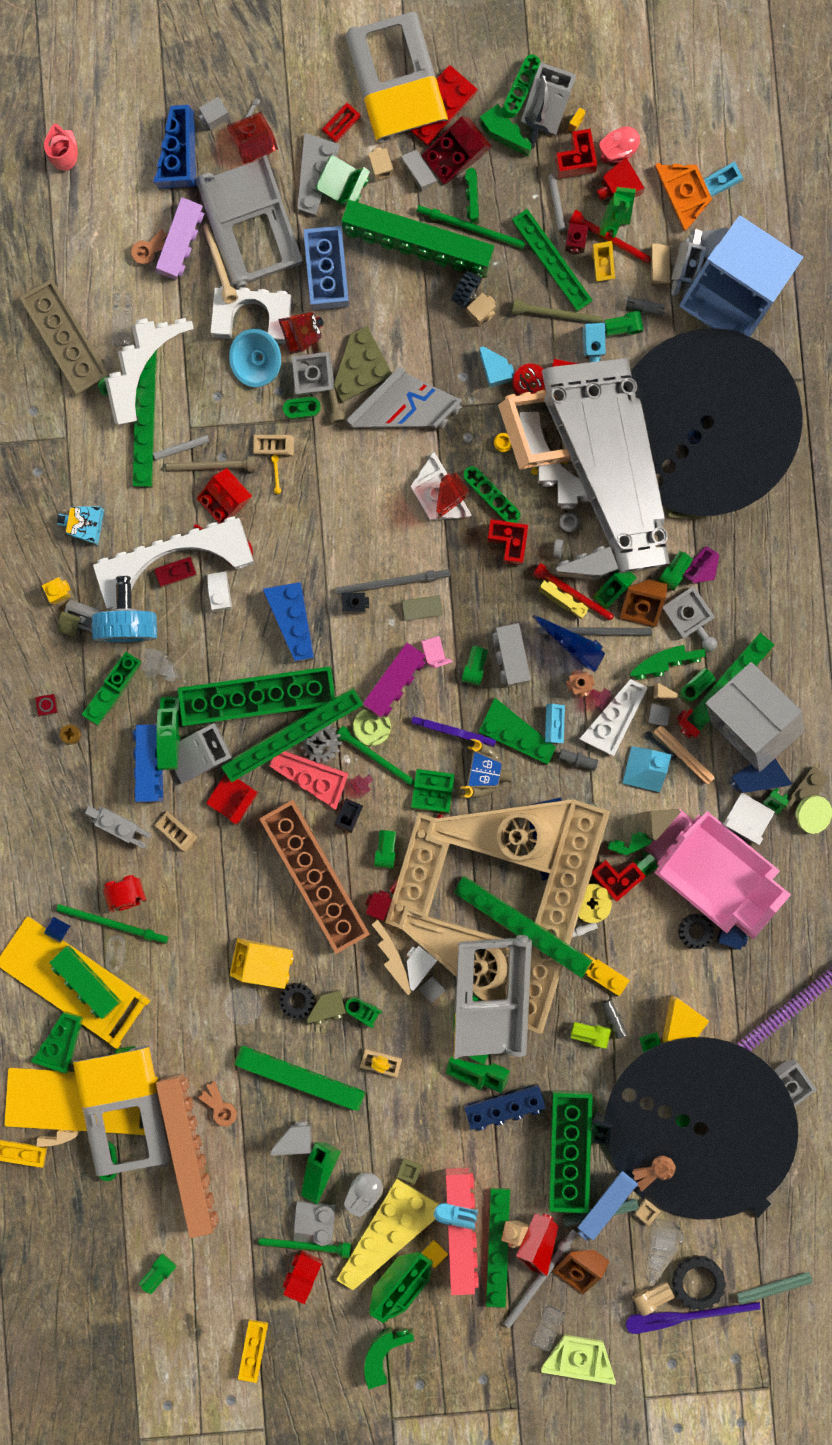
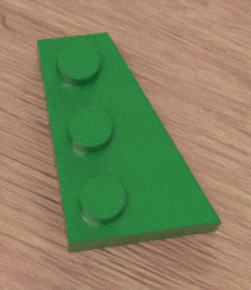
M66 1011L63 1012L31 1062L65 1074L68 1073L83 1017Z

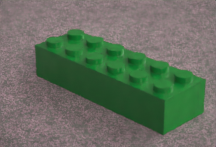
M552 1090L548 1209L550 1212L589 1213L592 1093L590 1091Z

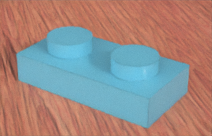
M546 704L545 742L564 743L565 705Z

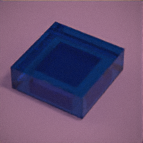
M53 917L44 935L61 944L71 926Z

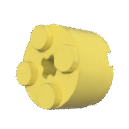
M589 883L578 918L588 923H597L604 920L612 908V900L608 891L600 885ZM590 898L596 901V905H593V908L587 905Z

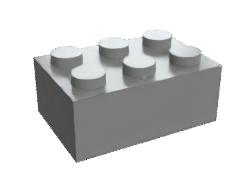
M519 623L496 628L492 639L494 646H498L499 650L496 658L498 665H502L503 669L500 672L502 684L505 683L506 687L529 683L531 678Z

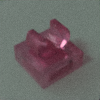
M593 688L590 693V697L596 700L595 707L601 711L612 696L611 691L606 688L601 693Z
M358 775L349 784L357 795L362 798L371 790L368 785L374 780L370 775H367L364 779Z

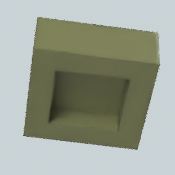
M62 612L57 631L75 637L81 618Z
M403 1158L397 1178L415 1184L422 1164Z

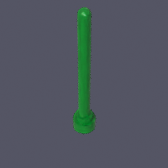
M342 725L337 734L341 735L337 738L338 741L348 742L408 785L414 784L413 778L350 735L349 729Z
M270 1238L258 1239L260 1246L338 1253V1256H342V1258H350V1242L321 1246L316 1243Z

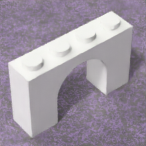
M223 286L215 288L211 335L213 338L231 339L233 318L237 310L246 304H258L269 313L268 333L277 343L288 344L292 304L291 294L285 291L269 293L265 289H259L257 292L250 291L248 288H239V290H236L238 295L237 301L226 304L221 295Z

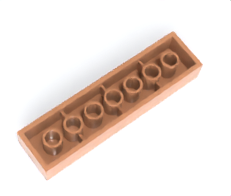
M291 800L261 817L262 825L334 952L337 954L370 935L369 930L295 800Z
M183 1073L161 1078L156 1083L189 1238L212 1234L217 1227V1223H219L217 1211L213 1210V1204H215L213 1192H209L208 1185L211 1183L209 1173H205L204 1169L206 1165L205 1155L201 1154L200 1146H202L201 1136L196 1133V1127H198L196 1115H192L194 1104L192 1097H189L187 1089L190 1088L187 1077L184 1078Z

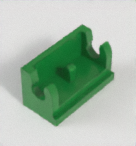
M614 192L600 223V235L605 236L606 232L610 231L612 238L616 237L617 230L630 207L632 198Z

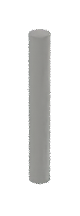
M550 174L548 179L558 231H564L566 227L556 175Z
M206 435L155 452L153 455L155 460L209 443L210 441Z

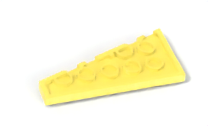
M396 1178L350 1258L341 1270L337 1281L352 1290L358 1287L435 1220L434 1210L439 1203Z

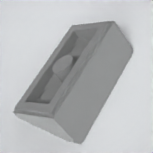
M417 150L401 156V162L421 191L437 182V179Z
M69 600L64 609V612L80 617L79 628L92 632L93 614L104 612L73 600Z

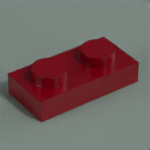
M191 557L154 569L161 588L197 576Z

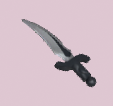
M543 75L541 76L539 97L533 111V123L529 121L528 117H525V122L532 128L529 138L532 145L531 149L535 148L539 130H544L546 135L549 134L548 129L542 125L545 120L549 99L548 85Z

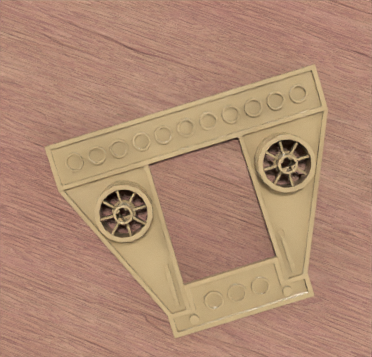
M572 799L444 818H435L418 813L385 923L404 930L456 977L459 942L503 939L428 916L449 844H454L550 873L535 922L570 945L611 811ZM525 818L524 826L520 827L518 821ZM529 822L534 825L535 829L530 830L528 828ZM534 832H537V840L533 839ZM532 842L536 843L533 850L529 846ZM522 846L526 848L528 855L520 853ZM533 945L531 952L528 1029L541 1034L545 1027L563 965ZM509 948L486 949L484 957H481L478 951L480 949H477L474 953L477 960H474L473 992L483 1001L505 999L507 996ZM490 952H491L492 955L495 957L494 960H491L490 958H488ZM494 962H497V970L494 969ZM492 972L497 974L493 981L490 976ZM483 976L486 977L488 983L481 981Z

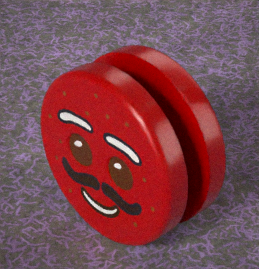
M533 363L520 366L515 371L512 380L515 394L520 396L526 392L535 394L538 391L545 390L542 375L543 368Z

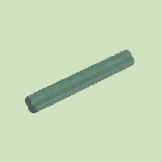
M637 1200L624 1201L613 1216L638 1210ZM575 1213L564 1216V1226L579 1225L588 1213Z
M809 1272L738 1293L737 1299L741 1305L811 1284L812 1277Z

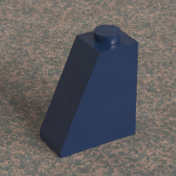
M776 759L760 772L750 763L729 777L731 779V787L735 792L739 791V793L784 787L792 784Z

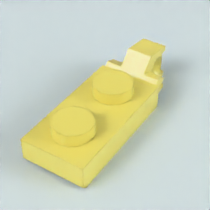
M544 580L538 589L539 592L567 612L570 611L580 619L584 617L588 608L583 603L574 602L571 595L560 592L554 583L550 581L547 583Z

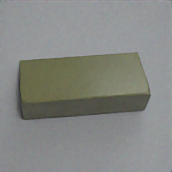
M440 595L402 601L405 621L443 615Z

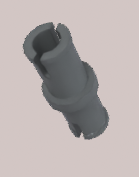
M628 296L627 302L630 303L626 304V309L642 311V314L647 312L663 316V310L665 309V304L651 302L646 298L641 300Z
M561 748L558 756L559 761L574 764V767L577 768L580 766L595 771L598 765V759L583 756L580 752L573 753Z
M608 999L602 1002L601 1006L608 1018L607 1022L611 1024L616 1039L627 1036L628 1033L621 1021L622 1016L618 1014L613 1000Z

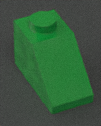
M617 570L596 592L593 598L607 610L637 577L632 572L618 573Z

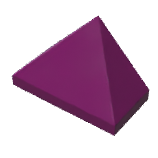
M705 546L692 560L683 577L693 583L715 580L719 554Z

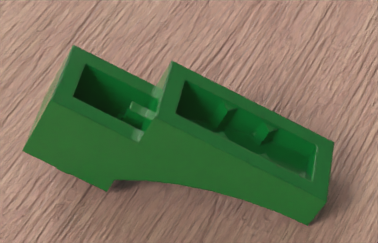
M451 1056L448 1060L446 1074L476 1089L481 1090L484 1085L501 1093L508 1083L510 1070L495 1063L491 1065L475 1064L454 1059Z

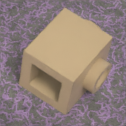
M376 148L371 153H368L375 181L393 176V167L387 148Z
M482 293L466 308V313L480 326L485 320L490 321L496 314V302L490 295L486 296Z
M518 1220L506 1221L502 1241L507 1242L509 1247L519 1249L529 1224Z

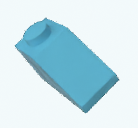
M480 347L479 354L489 388L511 382L512 375H514L512 364L508 365L506 358L486 347Z

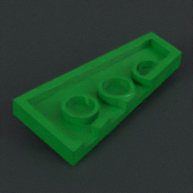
M494 698L479 733L494 740L496 739V741L548 765L556 747L552 743L545 742V738L497 698Z

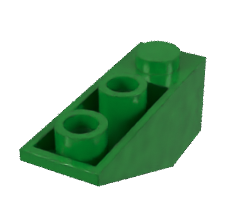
M499 104L480 116L479 124L490 139L528 157L531 155L532 145L526 137H522L520 128L515 122L512 123L509 118L503 115Z
M315 1142L307 1160L301 1192L302 1197L318 1205L339 1158L340 1150L326 1142Z

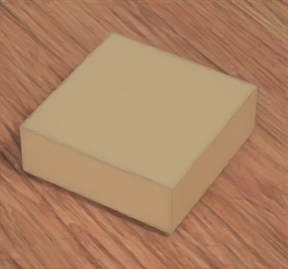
M644 1198L639 1204V1209L635 1210L633 1214L649 1226L660 1213V1210Z

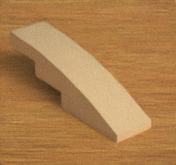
M377 919L372 923V926L383 938L378 943V946L389 958L384 963V966L407 995H409L411 989L400 954L390 935Z

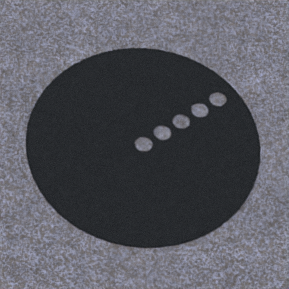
M709 328L692 330L671 337L655 346L631 371L632 379L637 384L635 395L636 398L640 399L655 473L663 477V484L659 487L662 506L694 516H716L731 513L747 507L762 498L787 472L796 455L801 439L803 426L801 399L796 383L786 365L770 348L760 341L727 329ZM709 415L713 417L714 425L712 428L703 429L701 427L700 420L703 416ZM692 430H697L701 433V441L697 444H691L687 439L689 432ZM679 445H685L689 449V454L684 459H679L675 456V449ZM673 460L676 463V469L673 473L667 474L663 471L662 464L664 461Z
M709 1037L679 1038L647 1050L637 1057L620 1075L612 1089L605 1115L616 1118L608 1150L618 1172L623 1171L634 1180L633 1169L651 1167L653 1160L659 1156L672 1159L676 1166L672 1178L666 1180L656 1178L643 1191H640L638 1186L635 1187L634 1191L643 1199L646 1198L657 1208L685 1218H725L745 1212L769 1197L782 1183L790 1170L797 1150V1114L793 1100L781 1078L763 1059L753 1052L721 1039ZM627 1088H631L636 1092V1099L632 1102L625 1101L622 1097V1092ZM642 1098H652L654 1107L651 1110H644L640 1106ZM660 1106H669L672 1109V1115L667 1119L661 1118L658 1115ZM679 1114L688 1115L690 1118L689 1125L686 1127L678 1126L676 1117ZM696 1123H705L708 1126V1132L702 1136L697 1135L693 1129Z

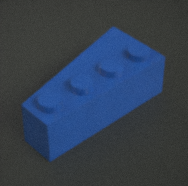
M190 105L170 106L165 128V138L161 146V156L157 164V174L153 182L159 189L196 187L194 111Z
M301 582L264 588L265 596L295 662L315 660Z
M157 724L136 725V729L133 730V740L136 741V749L133 751L134 760H136V768H134L135 802H163V770H158Z

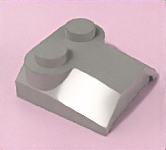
M330 352L292 356L295 394L297 396H309L313 393L334 390Z
M795 1059L785 1061L774 1069L788 1089L794 1107L817 1091Z
M297 1201L293 1241L316 1243L321 1246L332 1245L336 1204L318 1203L316 1205L313 1202Z

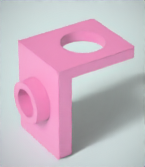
M439 636L421 641L424 655H426L427 666L436 668L452 662L451 659L445 658Z

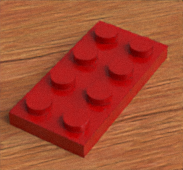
M451 65L437 78L449 121H439L409 130L427 147L478 92V89Z

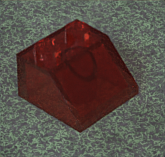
M261 111L226 126L243 164L278 150L273 131Z
M456 472L452 475L448 473L441 479L436 509V518L438 520L469 496L470 490Z

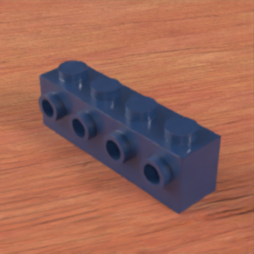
M537 1083L465 1104L464 1108L470 1129H475L477 1132L486 1129V1126L494 1124V1126L502 1125L505 1123V1120L510 1118L515 1121L524 1118V1114L531 1113V1115L542 1113V1109H545V1104L539 1084Z

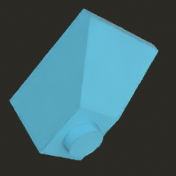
M631 746L622 783L660 793L668 771L671 754Z

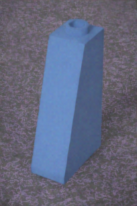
M623 1171L620 1172L577 1227L580 1230L578 1234L586 1241L589 1239L593 1241L638 1183Z

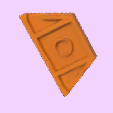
M656 163L654 166L685 232L708 206L712 197L697 165H661V163Z

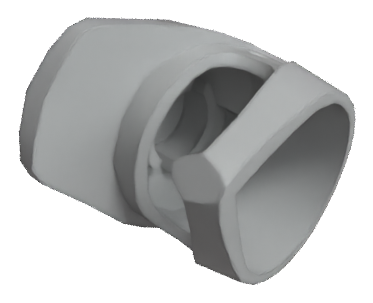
M368 1172L359 1174L351 1183L344 1202L345 1208L355 1216H363L375 1205L382 1195L383 1186L380 1179Z

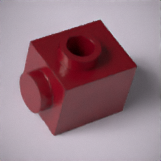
M569 223L565 251H569L570 254L574 255L584 253L588 225Z
M379 890L378 893L374 892L373 895L369 894L365 905H368L365 914L383 921L392 901V898H389L390 894Z

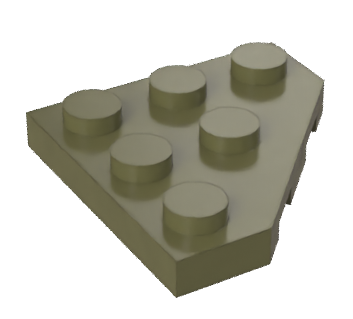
M368 326L350 334L334 382V387L342 403L385 382L392 375Z

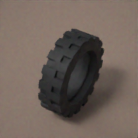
M693 1255V1257H687L677 1265V1269L673 1272L672 1284L677 1298L683 1305L690 1307L692 1310L699 1309V1311H703L706 1308L714 1307L715 1303L718 1304L720 1302L721 1296L725 1293L726 1282L722 1270L714 1260L706 1256ZM694 1267L707 1268L714 1276V1289L704 1298L696 1299L690 1297L683 1288L684 1276Z

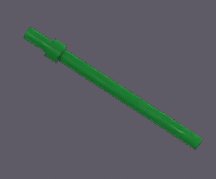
M421 205L417 207V213L429 216L431 220H440L518 248H524L525 241L441 213V210L435 208L432 210Z
M58 904L56 909L57 912L144 937V940L152 942L154 940L167 944L169 940L168 936L155 933V930L141 929Z

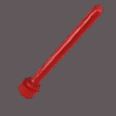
M574 211L568 223L588 225L589 231L607 241H612V244L643 262H651L649 255L617 237L612 238V234L606 232L605 236L600 235V227L584 219L585 216L582 215V212Z
M542 563L534 571L532 576L535 578L546 579L554 583L559 589L568 593L607 620L614 618L611 612L550 574L549 570L546 569L547 566Z

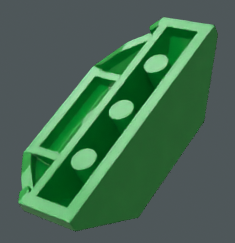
M420 1252L398 1256L373 1287L369 1310L370 1316L385 1323L388 1319L405 1312L430 1281L433 1261Z

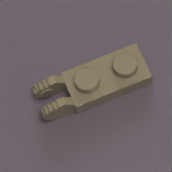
M812 766L790 795L791 798L783 810L787 812L795 801L800 803L804 798L816 795L829 777L815 766ZM795 810V812L793 813V816H792V817L795 818V819H797V818H796V810Z

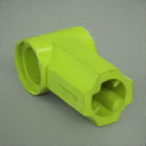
M574 1022L570 1038L588 1042L593 1046L607 1048L611 1029L598 1025L590 1026Z

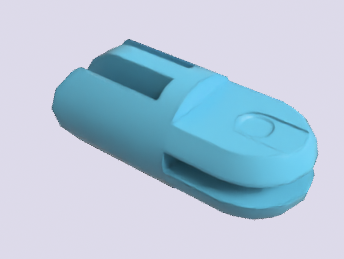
M441 1203L436 1206L434 1217L438 1222L475 1230L478 1210L447 1203Z

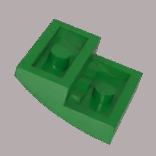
M416 769L411 810L449 815L454 774Z

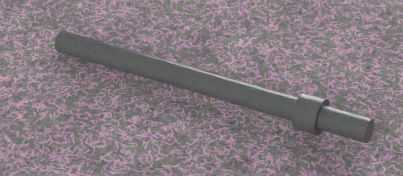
M449 569L441 571L429 570L422 574L336 587L337 595H340L342 593H352L427 580L432 582L436 581L435 579L450 577Z
M553 625L552 627H537V634L552 635L553 637H560L561 635L652 636V628L561 627V625Z

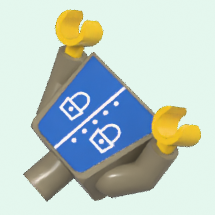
M471 739L475 743L473 748L468 746L469 750H473L467 786L460 787V789H465L466 791L465 795H460L461 798L484 797L493 793L495 788L499 787L500 781L511 783L513 771L503 770V761H501L500 755L490 746L476 739Z

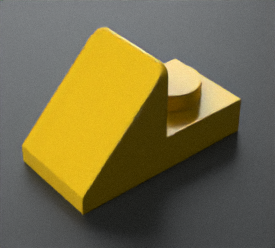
M612 241L593 244L591 257L594 261L596 281L615 279Z

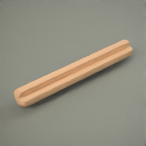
M659 726L654 731V734L705 784L708 785L713 781L714 776L663 726Z

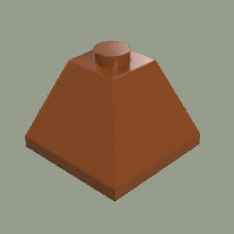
M646 580L629 586L619 618L657 627L666 599L667 584Z
M595 1250L576 1251L568 1254L552 1269V1272L583 1295L602 1279L610 1261Z

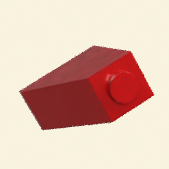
M535 1213L516 1257L529 1270L547 1276L558 1225L553 1221V1217L544 1213L542 1216Z

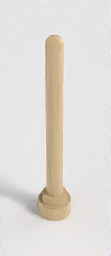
M204 224L203 229L223 286L221 294L223 301L226 304L234 303L238 299L237 292L230 286L211 226Z

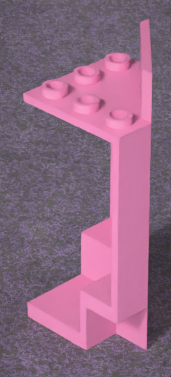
M679 809L681 813L656 841H652L645 849L659 861L657 863L659 867L655 874L726 933L736 925L750 938L754 939L791 895L773 880L780 870L708 811L703 816L698 815L693 820Z

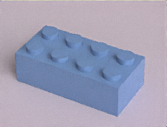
M342 227L303 229L311 309L321 310L349 307Z

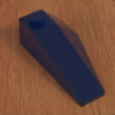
M537 615L531 617L585 669L592 672L598 669L605 656V653L601 650L603 646L598 641H591Z

